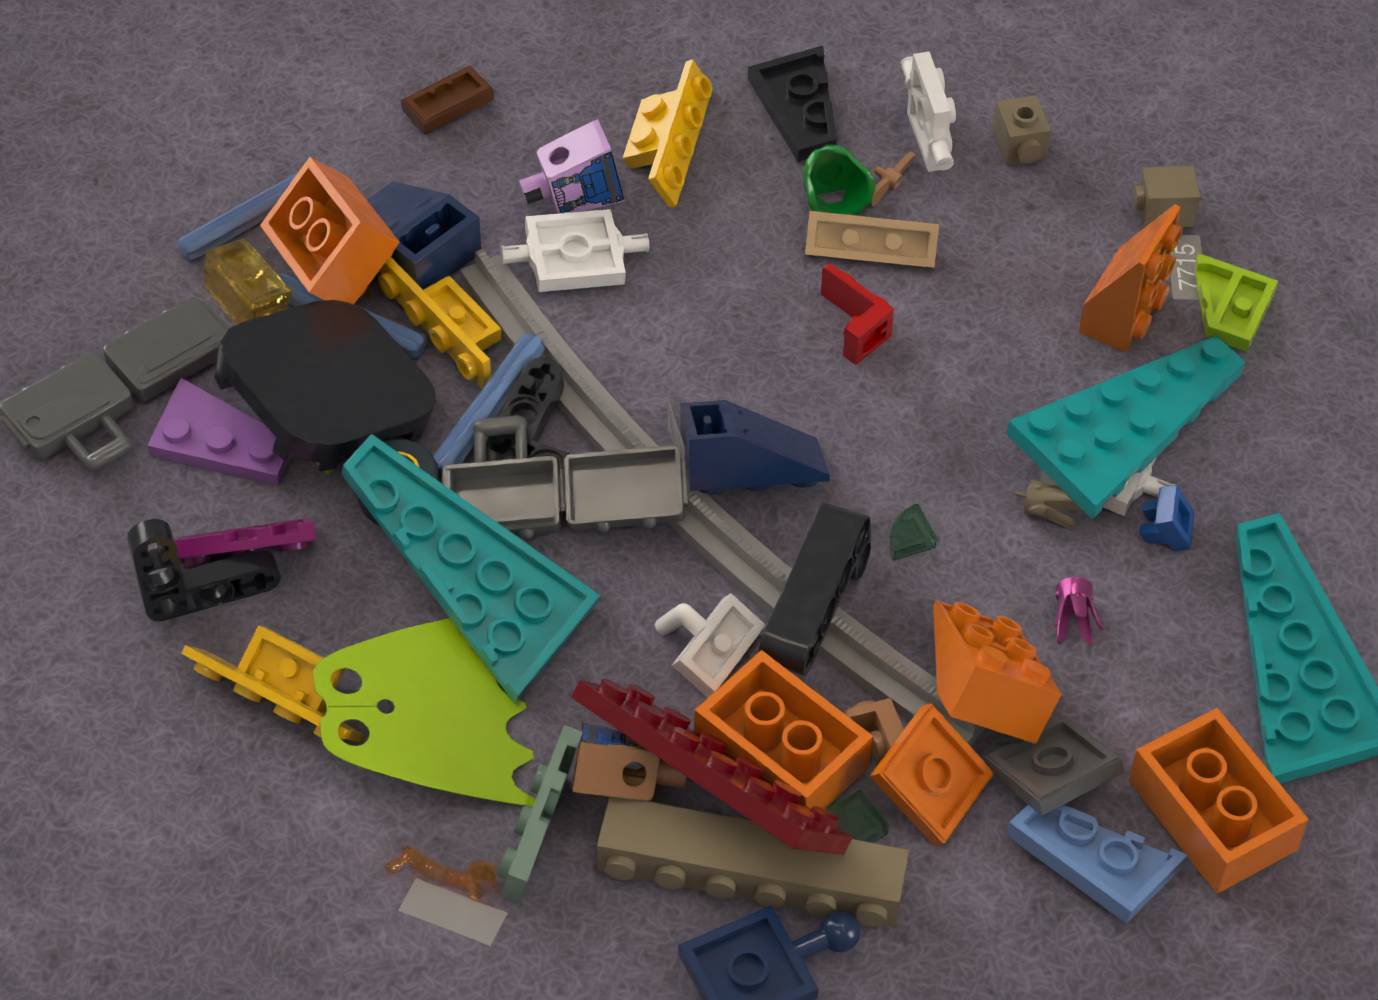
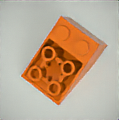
M1174 204L1119 247L1083 304L1079 333L1125 352L1128 351L1135 338L1142 340L1145 337L1152 320L1150 313L1153 309L1158 311L1162 309L1170 287L1164 285V283L1169 279L1175 266L1176 257L1172 256L1171 252L1175 250L1183 231V227L1177 225L1181 206Z
M936 600L933 605L937 694L950 717L1036 744L1062 693L1051 678V671L1042 664L1036 655V648L1027 641L1021 632L1022 627L1017 622L1004 616H996L995 619L983 616L978 610L963 602H955L954 605H950Z

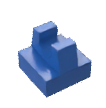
M1177 484L1160 487L1158 499L1143 503L1142 511L1147 519L1154 522L1140 525L1139 533L1144 541L1149 544H1168L1172 551L1191 549L1195 512Z

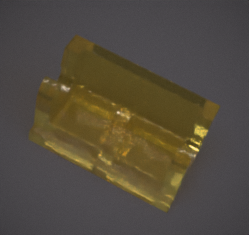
M245 238L207 250L203 287L236 325L244 321L286 310L287 299L291 298L292 290Z

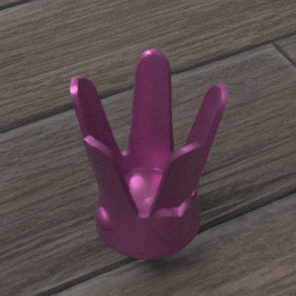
M1072 576L1063 579L1055 588V598L1058 599V609L1054 627L1057 626V642L1061 644L1066 641L1071 613H1074L1081 638L1088 645L1092 644L1093 634L1090 610L1099 629L1104 630L1092 602L1095 597L1093 585L1089 580L1082 577Z

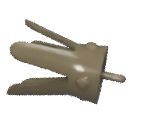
M1032 479L1027 494L1015 492L1016 496L1025 498L1024 514L1045 517L1076 532L1077 528L1074 520L1053 508L1076 511L1082 509L1058 485H1049Z

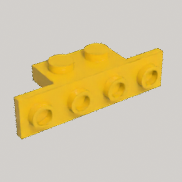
M694 60L686 61L677 90L660 95L654 94L641 100L623 155V160L631 169L653 164L648 180L668 207L677 206L707 106L712 96L713 88L711 82L701 72Z
M391 257L380 268L381 275L378 277V282L383 293L389 299L395 298L400 303L407 317L415 326L421 325L425 329L438 351L449 354L456 362L458 370L465 379H473L483 389L491 378L490 358L483 350L502 340L501 328L450 276L423 290Z
M258 625L238 667L204 649L188 645L184 646L181 654L196 661L193 668L196 672L220 682L222 676L236 682L233 688L234 692L258 703L262 697L276 704L273 710L274 713L297 724H300L302 718L317 725L313 733L321 737L320 721L326 715L324 713L326 703L316 693L313 677L316 664L324 658L321 655ZM346 668L338 669L332 674L331 683L335 689ZM341 723L338 727V735L341 740L346 739L360 742L364 736V733L345 723Z

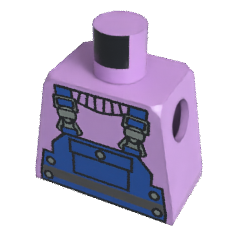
M598 119L540 147L536 154L542 172L519 180L527 205L551 197L557 214L581 212L625 201L612 150Z

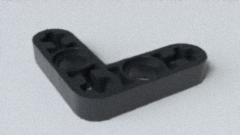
M535 358L523 368L499 417L514 416L516 412L522 409L534 411L537 414L536 419L526 428L527 458L553 456L557 459L560 469L564 470V459L570 453L538 442L563 393L564 380L561 367L551 358ZM545 374H549L551 382L544 381L538 391L539 401L534 397L537 391L534 378L542 379ZM515 434L489 436L486 441V461H497L496 453L504 454L507 449H512L514 458L506 457L504 460L516 459Z
M160 519L145 520L136 524L128 532L127 540L142 602L147 616L154 621H166L268 592L274 589L281 580V574L275 557L269 551H251L182 571L176 543L167 522ZM156 543V549L148 550L149 544ZM167 568L162 572L149 574L157 569ZM219 583L211 588L202 589L210 584Z

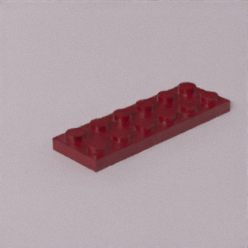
M602 679L600 684L579 680L571 696L572 699L791 848L845 854L853 836L838 827L840 819L818 806L809 808L799 801L802 794L798 790L781 781L775 780L774 783L761 776L764 768L743 756L734 758L725 752L727 744L723 740L704 731L698 734L688 727L691 723L688 717L674 709L665 707L662 710L653 704L656 697L649 691L634 684H629L628 688L625 689L608 679Z

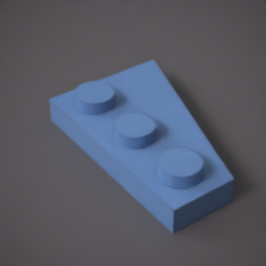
M1027 805L1009 822L1005 835L1126 924L1178 873L1188 857V854L1173 848L1170 849L1168 854L1143 844L1145 837L1127 830L1125 836L1098 826L1096 817L1066 805H1062L1043 816Z

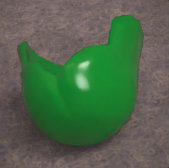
M830 144L825 145L821 149L814 150L808 156L803 169V186L807 193L808 205L812 211L857 215L872 201L875 191L873 174L851 152L842 146ZM845 190L843 199L834 203H827L817 196L819 194Z

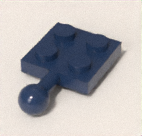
M770 905L679 944L678 955L703 1000H815L818 998L819 988L802 959L827 948L834 952L851 950L859 941L860 926L856 918L850 913L835 911L828 914L822 920L819 930L791 941Z

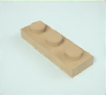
M809 211L805 255L934 268L939 224Z

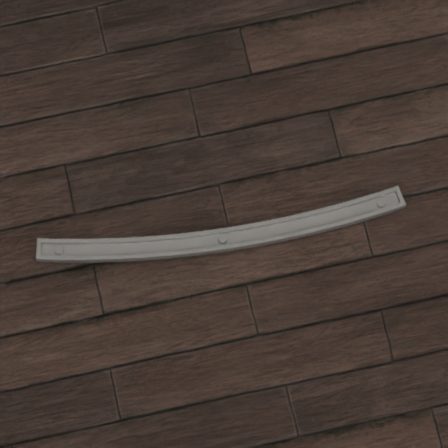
M484 249L475 251L476 263L460 269L461 280L479 306L501 328V336L511 350L525 333H530L542 340L541 343L544 346V351L540 357L551 358L556 361L561 367L564 389L557 407L597 452L658 447L572 351L523 288L507 264H502L501 256L498 254L489 258ZM545 374L542 379L534 378L540 386L544 381L551 382L549 374ZM687 478L689 506H684V519L680 522L667 524L731 583L771 616L792 569L740 525L708 494L702 493L699 490L691 491ZM837 607L817 654L878 700L891 698L896 712L909 722L921 706L932 703L971 746L986 728L950 717L937 694V681L935 677L880 639L840 607Z

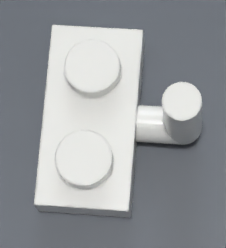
M730 593L720 601L707 620L690 605L682 603L660 617L655 623V628L660 635L666 636L683 625L694 635L672 666L706 697H709L721 686L766 624Z

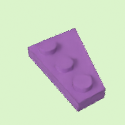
M180 378L147 445L149 456L279 485L292 457L289 454L288 459L284 461L272 451L276 437L265 424L183 378Z

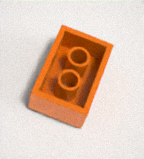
M312 157L308 158L260 225L309 293L325 301L337 300L353 305L365 293L369 283L383 264L391 258L393 251L400 243L348 176Z
M762 650L695 709V732L700 734L701 731H704L723 740L727 744L725 752L734 758L743 756L764 768L761 776L772 783L777 780L795 788L802 794L799 801L809 808L818 806L826 809L870 766L873 735Z
M1218 708L1136 749L1128 782L1182 851L1188 854L1190 861L1216 894L1298 851L1309 819Z

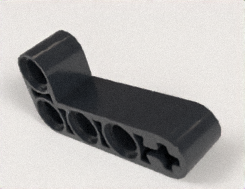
M822 503L765 628L758 653L761 650L790 672L806 676L809 673L850 578L857 581L860 580L866 569L872 544L870 516L832 504Z

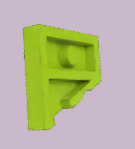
M1198 253L1194 273L1205 337L1209 339L1213 336H1218L1226 345L1248 352L1275 294L1278 280Z

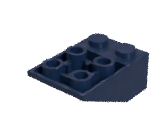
M393 181L367 199L369 204L400 241L391 257L423 290L456 272L475 258V251L481 249L479 216L450 194Z
M727 400L680 403L681 438L685 447L687 478L691 491L699 490L705 494H717L723 492L726 488L741 487L753 491H762L769 489L772 485L784 484L806 488L816 485L817 482L830 481V474L816 437Z

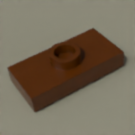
M469 65L402 99L401 107L402 111L424 134H427L494 100V90Z

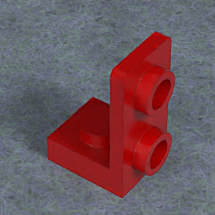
M831 263L826 265L822 269L821 295L853 317L844 328L843 356L857 365L891 337L894 308L884 298L874 295L857 283L850 274L842 272Z

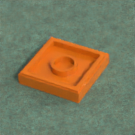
M931 703L920 707L871 773L870 777L934 846L945 844L992 778L994 772Z

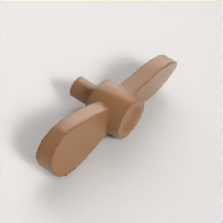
M910 151L893 169L888 167L885 170L880 166L876 167L874 173L880 176L881 179L875 186L870 205L875 206L889 188L893 190L897 188L903 178L902 172L912 162L916 154Z

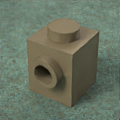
M1037 95L996 101L992 130L1005 164H1029L1037 160L1046 159L1051 130Z
M1194 166L1142 167L1139 185H1133L1132 207L1134 211H1140L1143 228L1174 204L1181 206L1177 225L1181 227H1194L1200 201Z

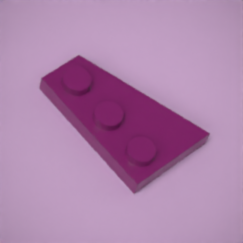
M313 517L176 537L174 540L179 558H184L185 566L214 562L212 554L231 552L233 557L260 550L262 547L276 545L279 546V552L307 548V541L316 540Z

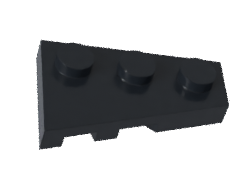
M823 45L748 67V81L797 162L806 160L816 149H821L825 145H836L837 143L832 102H830L828 91V75L824 64Z

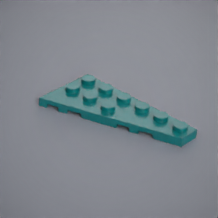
M1213 336L1009 420L1006 434L1093 520L1102 511L1103 504L1111 496L1115 498L1123 491L1126 482L1135 473H1141L1178 437L1179 430L1186 423L1191 424L1209 401H1215L1241 376L1245 361L1218 336Z
M371 434L343 465L341 475L511 700L516 704L597 605L600 595Z
M1278 513L1237 524L1234 536L1266 768L1282 784L1378 756V686L1281 514Z

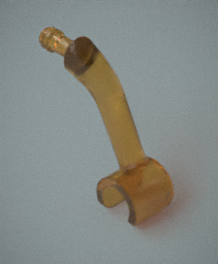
M403 847V855L394 861L388 862L385 866L388 874H394L398 869L409 863L428 878L467 888L469 897L475 900L482 897L480 881L488 882L493 888L497 887L496 868L492 863L484 860L471 863L466 873L440 865L412 847Z

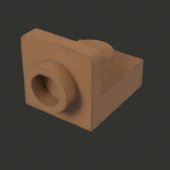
M891 698L876 702L870 700L863 701L844 711L845 715L873 735L871 753L876 761L881 760L904 730Z

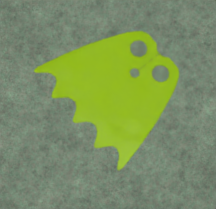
M450 618L404 628L351 645L328 655L316 664L313 672L315 691L325 701L327 710L326 715L320 721L321 738L325 748L333 755L356 766L425 787L492 801L534 806L536 799L519 789L512 779L515 769L534 759L533 751L515 742L506 731V724L509 719L524 711L526 703L518 700L515 704L508 694L501 690L496 678ZM338 669H351L361 677L362 686L355 693H341L331 683L332 674ZM380 700H389L394 705V711L388 714L382 713L378 710L377 703ZM351 719L364 723L369 730L367 742L359 746L344 743L338 735L340 724Z

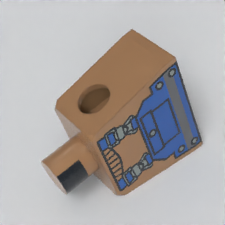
M582 722L581 731L583 733L577 748L572 792L651 801L653 800L655 784L684 789L686 781L684 774L618 729ZM638 762L643 766L633 769L626 765Z

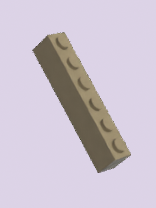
M610 796L596 846L597 871L606 872L610 877L618 880H630L633 877L655 881L661 887L672 890L683 887L703 890L710 896L719 899H729L735 896L755 900L764 907L771 905L772 908L788 906L804 909L809 914L820 918H825L828 914L835 911H845L853 915L859 923L868 927H881L884 925L896 927L909 856L908 849L854 839L851 840L844 855L793 849L751 820L649 801Z

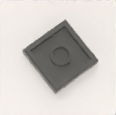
M1062 716L1046 724L1036 744L1017 739L984 756L985 763L994 772L993 776L1041 816L1124 773L1122 759L1067 716Z

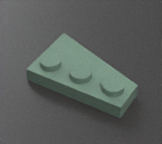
M564 725L549 766L539 764L530 788V792L538 794L534 806L530 807L524 804L514 829L515 834L522 836L517 849L507 847L497 874L506 878L500 896L502 898L520 903L583 731Z

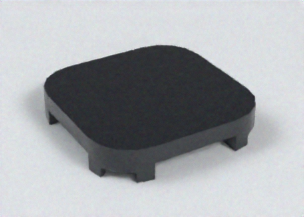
M337 300L314 301L241 322L229 328L224 334L216 358L214 378L221 390L233 386L274 434L276 439L272 451L284 461L288 459L290 454L304 461L318 462L319 471L336 469L340 456L356 451L371 434L382 442L401 435L406 440L413 442L422 437L436 402L435 388L425 373L373 316L364 309L348 302Z

